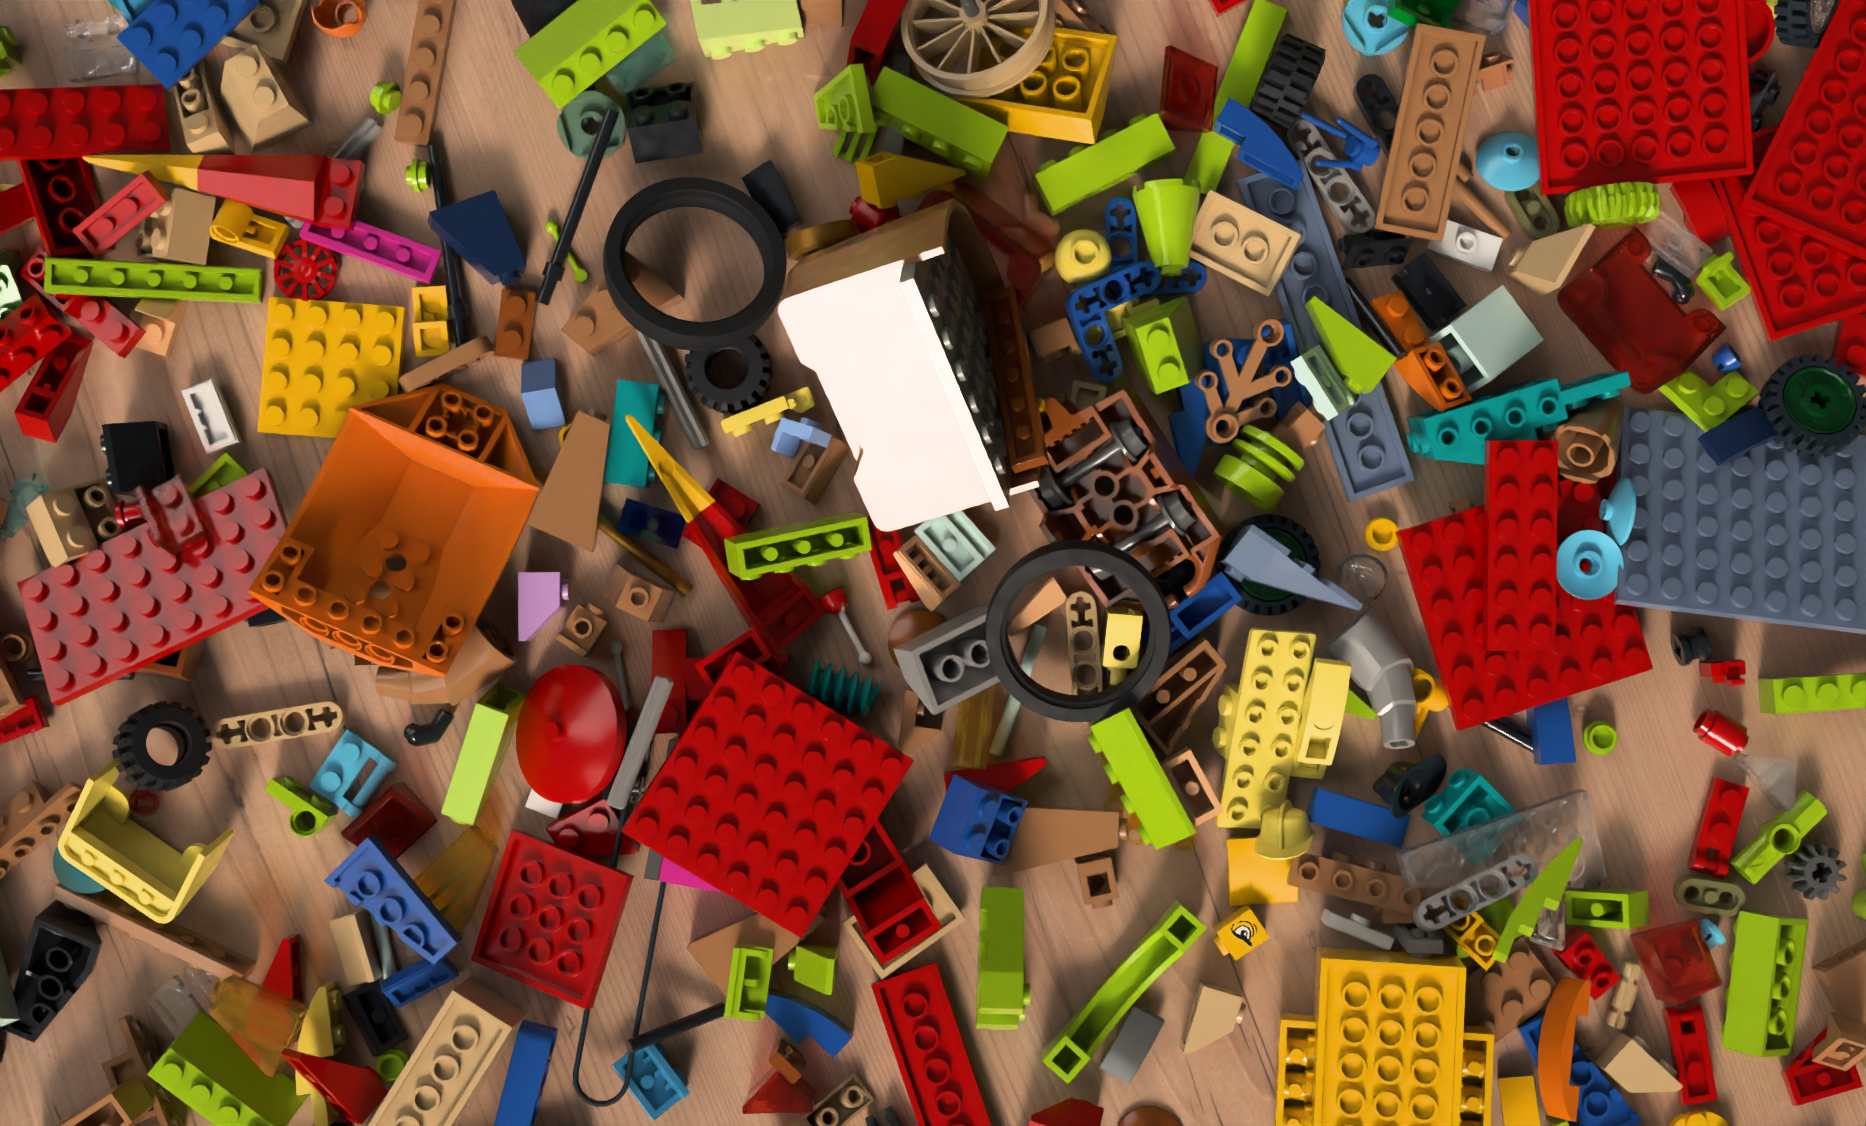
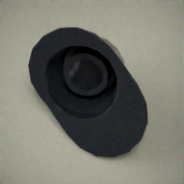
M1439 754L1429 755L1417 763L1395 761L1390 764L1385 773L1373 784V790L1391 806V812L1395 818H1403L1437 791L1446 774V761Z

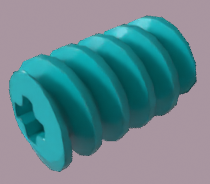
M817 658L807 690L808 694L815 699L821 694V702L825 705H828L834 699V707L837 711L845 703H847L849 715H853L860 708L861 719L865 720L874 709L883 680L874 688L872 687V676L869 675L863 683H860L858 671H855L850 679L846 677V667H842L837 674H834L832 662L822 670L820 658Z

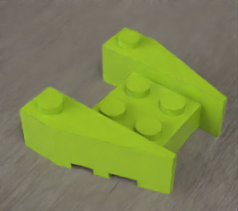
M981 888V902H979L976 1029L1017 1030L1018 1021H1025V1005H1030V983H1024V888Z

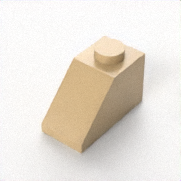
M1199 980L1180 1043L1183 1053L1192 1054L1233 1032L1235 1023H1241L1246 1004L1242 1003L1243 997L1239 992Z

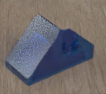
M626 498L616 531L678 549L686 521L681 514Z

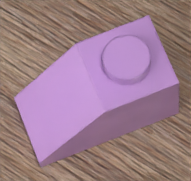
M518 572V641H532L565 608V600H570L571 582L570 579H565V573Z

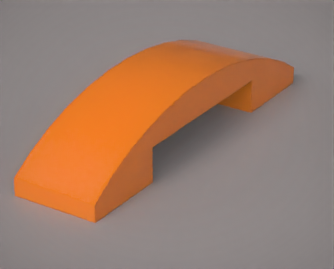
M1562 976L1549 1000L1543 1018L1538 1048V1076L1541 1096L1547 1115L1576 1122L1580 1086L1569 1084L1576 1017L1577 1015L1588 1016L1591 981Z

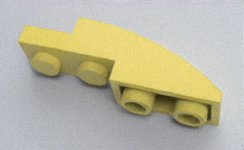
M1315 659L1302 703V720L1297 733L1290 776L1323 780L1327 765L1332 764L1347 700L1351 673L1350 661Z
M335 981L325 983L316 991L303 1021L297 1051L330 1059V1056H334L343 1049V1045L346 1043V1030L344 1024H340L339 1020L342 996L340 990H336ZM296 1070L297 1095L311 1094L314 1126H330L338 1119L337 1115L339 1114Z

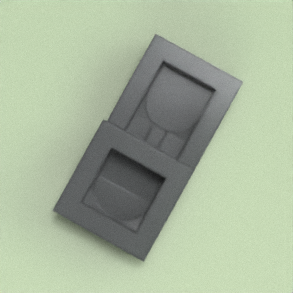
M1134 1003L1119 1026L1117 1036L1101 1059L1099 1068L1130 1084L1151 1049L1165 1019Z

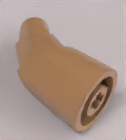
M479 616L445 678L380 666L375 679L376 691L380 696L405 699L410 704L449 703L455 706L518 662L519 657L507 638L488 620Z

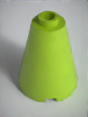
M1180 178L1160 179L1144 182L1143 190H1139L1137 185L1132 188V197L1152 263L1155 264V268L1161 271V276L1181 275V269L1187 268L1189 265L1201 193V183L1197 180H1192V186H1186L1183 184V179Z

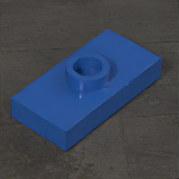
M447 956L436 964H432L424 958L379 983L381 991L399 1009L459 977L457 967Z

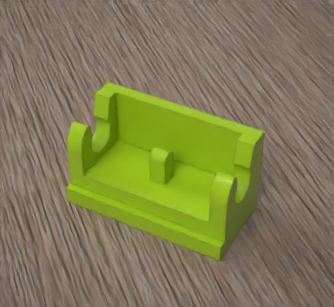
M736 942L733 947L724 1012L725 1018L759 1021L760 1018L765 1017L774 947Z

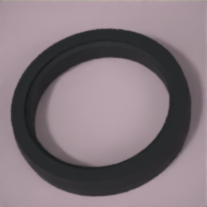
M697 177L674 178L642 189L620 208L609 228L604 244L603 268L605 282L609 295L618 311L635 329L645 336L677 349L690 351L716 350L747 339L769 319L780 300L785 285L787 265L785 246L781 234L770 215L760 204L744 192L711 179ZM678 207H699L721 213L743 227L756 243L763 260L764 283L750 304L738 313L724 319L694 322L667 315L647 302L637 291L629 277L625 263V249L635 230L653 215Z
M1064 540L1042 546L1030 552L1008 570L991 598L985 621V637L989 659L998 679L1005 689L1021 704L1040 715L1055 720L1092 722L1108 718L1127 707L1130 708L1141 700L1154 686L1168 657L1171 643V618L1166 600L1157 582L1150 572L1134 557L1114 546L1097 541ZM1087 566L1111 573L1124 581L1137 594L1145 607L1150 624V635L1145 654L1136 669L1127 678L1107 690L1089 695H1069L1052 691L1030 678L1018 665L1011 652L1006 627L1007 618L1014 601L1021 591L1033 580L1058 568Z

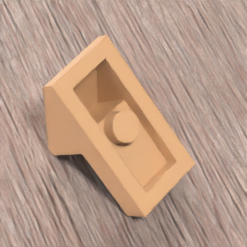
M143 298L136 306L135 311L143 314L139 326L146 333L135 347L170 358L188 300Z

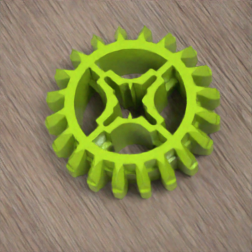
M1640 181L1616 182L1614 184H1603L1601 186L1580 189L1565 198V219H1567L1568 227L1571 229L1588 223L1596 226L1594 230H1609L1644 224L1660 216V194H1658L1657 185Z

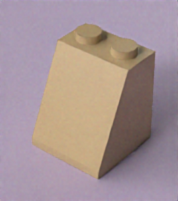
M256 44L225 61L219 98L251 155H258L313 124L281 66Z

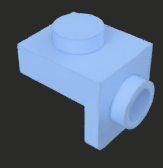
M781 417L779 426L774 433L771 450L794 458L801 440L828 448L832 435L819 430L821 423L802 417L799 423Z

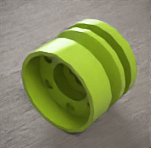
M1245 424L1239 433L1247 442L1237 438L1232 442L1233 447L1242 455L1241 458L1225 454L1212 472V475L1221 484L1244 500L1271 513L1285 494L1283 489L1275 482L1276 478L1289 483L1293 482L1296 477L1286 467L1300 471L1305 462L1287 443L1277 436Z

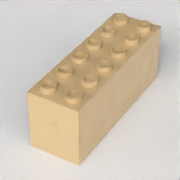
M472 977L466 979L452 990L368 1126H458L528 1013Z

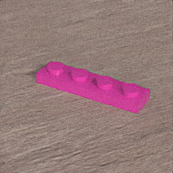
M357 220L354 231L319 227L304 222L299 234L303 240L428 285L432 284L443 257L442 251Z

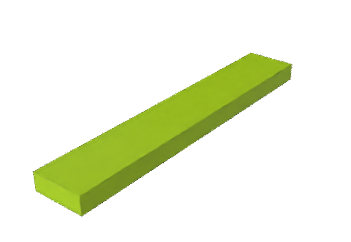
M1254 0L1183 179V184L1186 186H1192V180L1200 182V195L1204 197L1207 196L1209 190L1216 192L1235 144L1213 132L1215 122L1229 97L1244 107L1249 108L1288 10L1266 0Z
M45 257L44 292L47 294L262 304L263 270L262 268Z

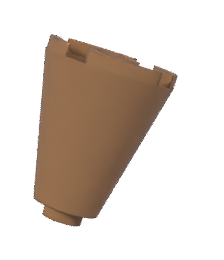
M1614 397L1607 399L1594 398L1556 428L1549 437V440H1558V467L1561 469L1559 473L1565 478L1577 483L1592 484L1612 473L1617 463L1624 417V408Z

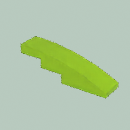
M1576 837L1549 862L1529 886L1511 914L1494 950L1492 959L1502 963L1506 962L1517 932L1531 937L1543 906L1554 911L1557 910L1583 839Z

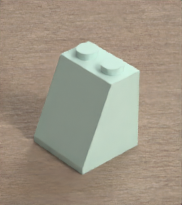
M1504 285L1482 298L1429 337L1431 344L1440 341L1469 394L1492 381L1544 340Z

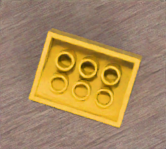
M1035 27L1006 28L1005 30L1028 40ZM1056 27L1048 53L1027 78L1004 92L981 98H958V102L1008 126V131L1095 145L1104 116L1118 37L1116 35ZM997 38L992 43L1001 62L1009 59L1019 50ZM989 46L980 47L977 72L998 65Z

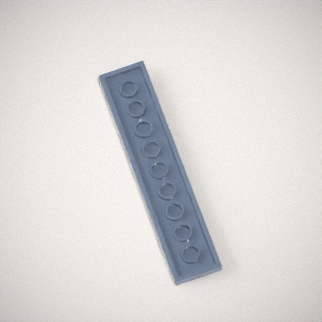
M1303 158L1296 161L1304 177L1297 191L1262 172L1240 179L1236 183L1245 207L1303 235L1274 292L1283 318L1291 323L1298 356L1320 345L1333 365L1304 306L1307 301L1316 296L1362 332L1363 329ZM1381 381L1372 392L1366 395L1362 392L1356 394L1349 390L1356 403L1329 421L1326 419L1323 422L1326 426L1323 433L1348 503L1415 480Z

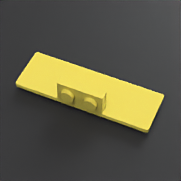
M1251 628L1249 630L1240 685L1225 683L1224 693L1218 701V711L1220 713L1218 727L1214 729L1212 735L1214 749L1226 759L1219 795V803L1224 812L1215 817V824L1218 827L1261 829L1264 813L1271 809L1280 808L1286 800L1297 733L1302 716V703L1307 689L1316 635L1312 632Z

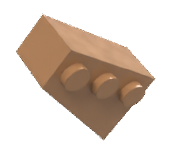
M627 250L625 251V263L629 277L637 291L647 302L663 312L684 300L677 291ZM604 277L562 327L561 331L594 357L629 335L635 328L621 315L614 305Z
M1198 634L1167 658L1165 666L1154 686L1141 700L1130 707L1137 723L1158 749L1168 758L1173 752V746L1184 729L1187 730L1192 722L1191 718L1199 705L1206 700L1227 667L1210 643Z

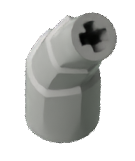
M1371 606L1339 631L1323 649L1334 660L1351 662V679L1366 691L1374 713L1379 715L1383 746L1390 749L1409 748L1415 745L1414 718L1417 714L1412 680L1414 665L1381 616Z

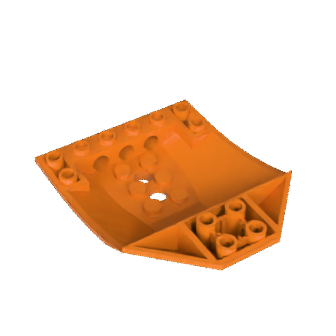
M445 383L349 407V412L315 480L281 539L248 589V593L321 641L380 666L445 678L495 588L525 527L540 491L507 410ZM392 557H400L406 561L407 565L401 571H391L387 568L386 562ZM384 587L389 590L390 594L383 599L373 597L370 592L374 588Z

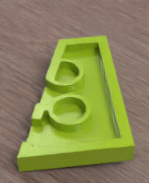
M850 64L813 95L819 129L845 130L846 132L858 131V133L876 132L869 98L870 80L865 75L863 64Z

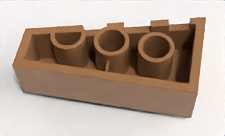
M133 1075L56 1126H136L155 1102L138 1078Z

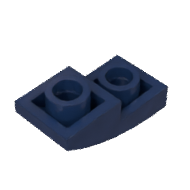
M1759 407L1712 428L1702 434L1698 440L1717 466L1741 458L1750 449L1771 442L1779 433L1774 429Z

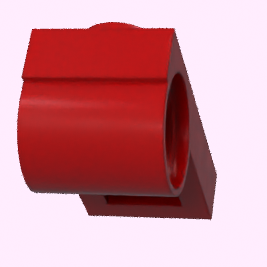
M1578 925L1550 947L1555 956L1571 971L1575 978L1591 981L1590 997L1594 1001L1621 980L1589 934Z

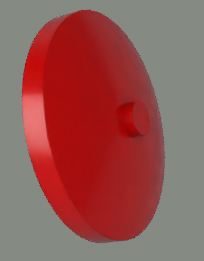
M576 664L557 666L546 672L532 686L523 702L518 717L516 751L521 771L530 787L538 795L556 803L577 804L598 795L612 780L621 763L627 736L625 709L617 688L601 671L589 666Z

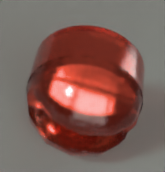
M138 789L129 798L131 811L142 817L153 815L160 805L158 795L151 792L150 789L144 791ZM138 800L153 801L152 807L138 806Z

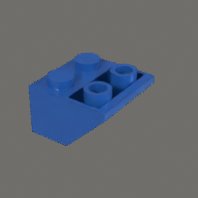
M954 774L929 839L954 854L1003 865L1028 801L979 780Z

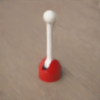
M839 586L820 596L818 600L825 611L830 614L839 615L859 653V662L863 665L869 664L872 656L864 650L844 612L848 605V598L844 588Z

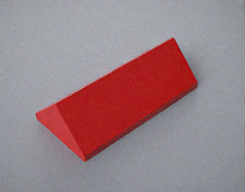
M83 158L16 160L48 257L94 258L72 231L102 206L87 161ZM115 245L111 246L103 254L114 251L116 249Z

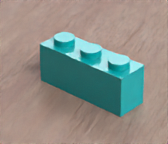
M625 380L617 381L604 482L650 489V481L656 482L657 472L632 432L625 416L632 415L661 445L663 429L658 427L659 414H665L667 405V394H662L663 388L661 386Z

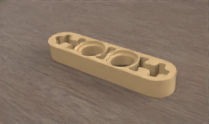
M1078 591L1068 596L1067 601H1065L1072 695H1077V689L1090 690L1097 687L1098 692L1103 691L1096 603L1090 594ZM1077 597H1082L1083 602L1089 603L1090 609L1084 610V621L1091 619L1092 627L1081 625L1072 628V620L1079 622L1077 611H1071V604L1076 603ZM1082 630L1089 632L1093 638L1091 647L1084 651L1077 649L1073 643L1075 634ZM1082 665H1090L1095 670V679L1090 684H1081L1077 680L1076 671ZM1092 721V722H1082V723H1084V724H1093V723L1096 722V721Z
M324 701L225 718L213 725L211 738L217 747L232 749L326 733L343 727L347 720V712L345 707L337 701ZM327 707L330 708L331 712H337V718L332 720V726H330L327 720L313 722V715L327 713ZM294 712L300 713L305 720L303 729L298 732L292 731L287 724L288 717ZM259 718L267 719L271 725L269 735L264 738L259 737L254 731V724ZM228 724L229 729L245 727L246 734L231 737L230 743L228 738H222L221 732L227 730Z

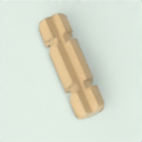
M1627 961L1623 963L1620 972L1623 977L1622 980L1617 982L1611 1002L1613 1010H1609L1606 1018V1024L1622 1030L1626 1028L1629 1017L1626 1015L1627 1012H1631L1639 987L1636 985V982L1641 980L1644 971L1642 966Z

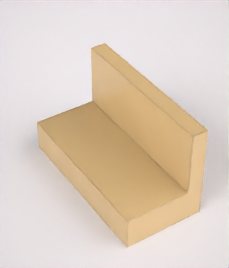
M366 910L330 920L329 923L349 987L366 981L370 983L382 977L383 972L379 953Z

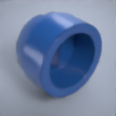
M1729 343L1720 346L1711 358L1713 365L1721 363L1716 369L1719 372L1728 373L1743 365L1739 355Z

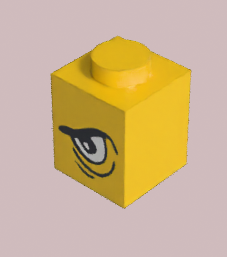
M1247 905L1242 906L1212 927L1217 934L1212 940L1223 956L1230 953L1235 960H1238L1270 938Z

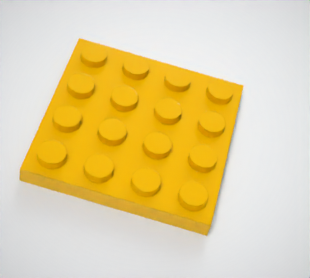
M269 297L257 432L336 439L349 412V407L399 395L401 385L398 379L402 376L407 308Z

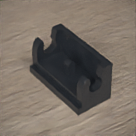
M1425 251L1390 278L1399 291L1402 290L1407 301L1431 331L1444 324L1450 317L1467 306Z

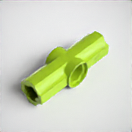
M1803 790L1772 821H1767L1760 826L1757 836L1730 862L1733 868L1751 884H1756L1784 855L1791 854L1798 849L1801 839L1828 813L1825 806L1808 791ZM1781 829L1784 839L1777 846L1774 842V835Z

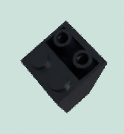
M675 82L665 87L652 89L642 87L635 91L627 92V130L635 164L703 153L702 132L694 82L685 84Z
M144 421L102 425L103 434L100 436V445L103 453L107 455L109 468L106 469V480L108 486L113 489V494L144 497L178 491L166 423Z

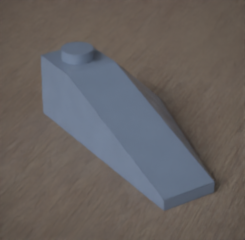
M1253 524L1241 529L1220 560L1221 563L1226 565L1224 572L1239 582H1242L1245 578L1254 583L1352 611H1360L1363 606L1362 603L1332 581L1324 577L1322 579L1316 577L1317 572L1315 568L1295 557L1291 560L1287 557L1291 552L1288 548Z

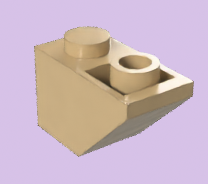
M1621 1032L1594 1062L1616 1084L1629 1093L1679 1091L1683 1087L1674 1078L1678 1072L1662 1058L1658 1062L1649 1055L1652 1048L1637 1035L1630 1038Z

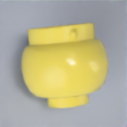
M1088 229L1074 230L1065 235L1058 243L1054 255L1055 266L1061 278L1074 286H1080L1104 276L1109 272L1112 263L1111 248L1106 239L1096 231Z

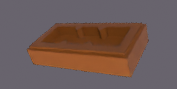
M782 1038L773 1047L769 1057V1063L791 1084H795L803 1075L806 1064L803 1055L793 1045H788Z

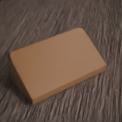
M831 436L828 448L805 441L780 485L816 505L850 449L849 446L834 436Z

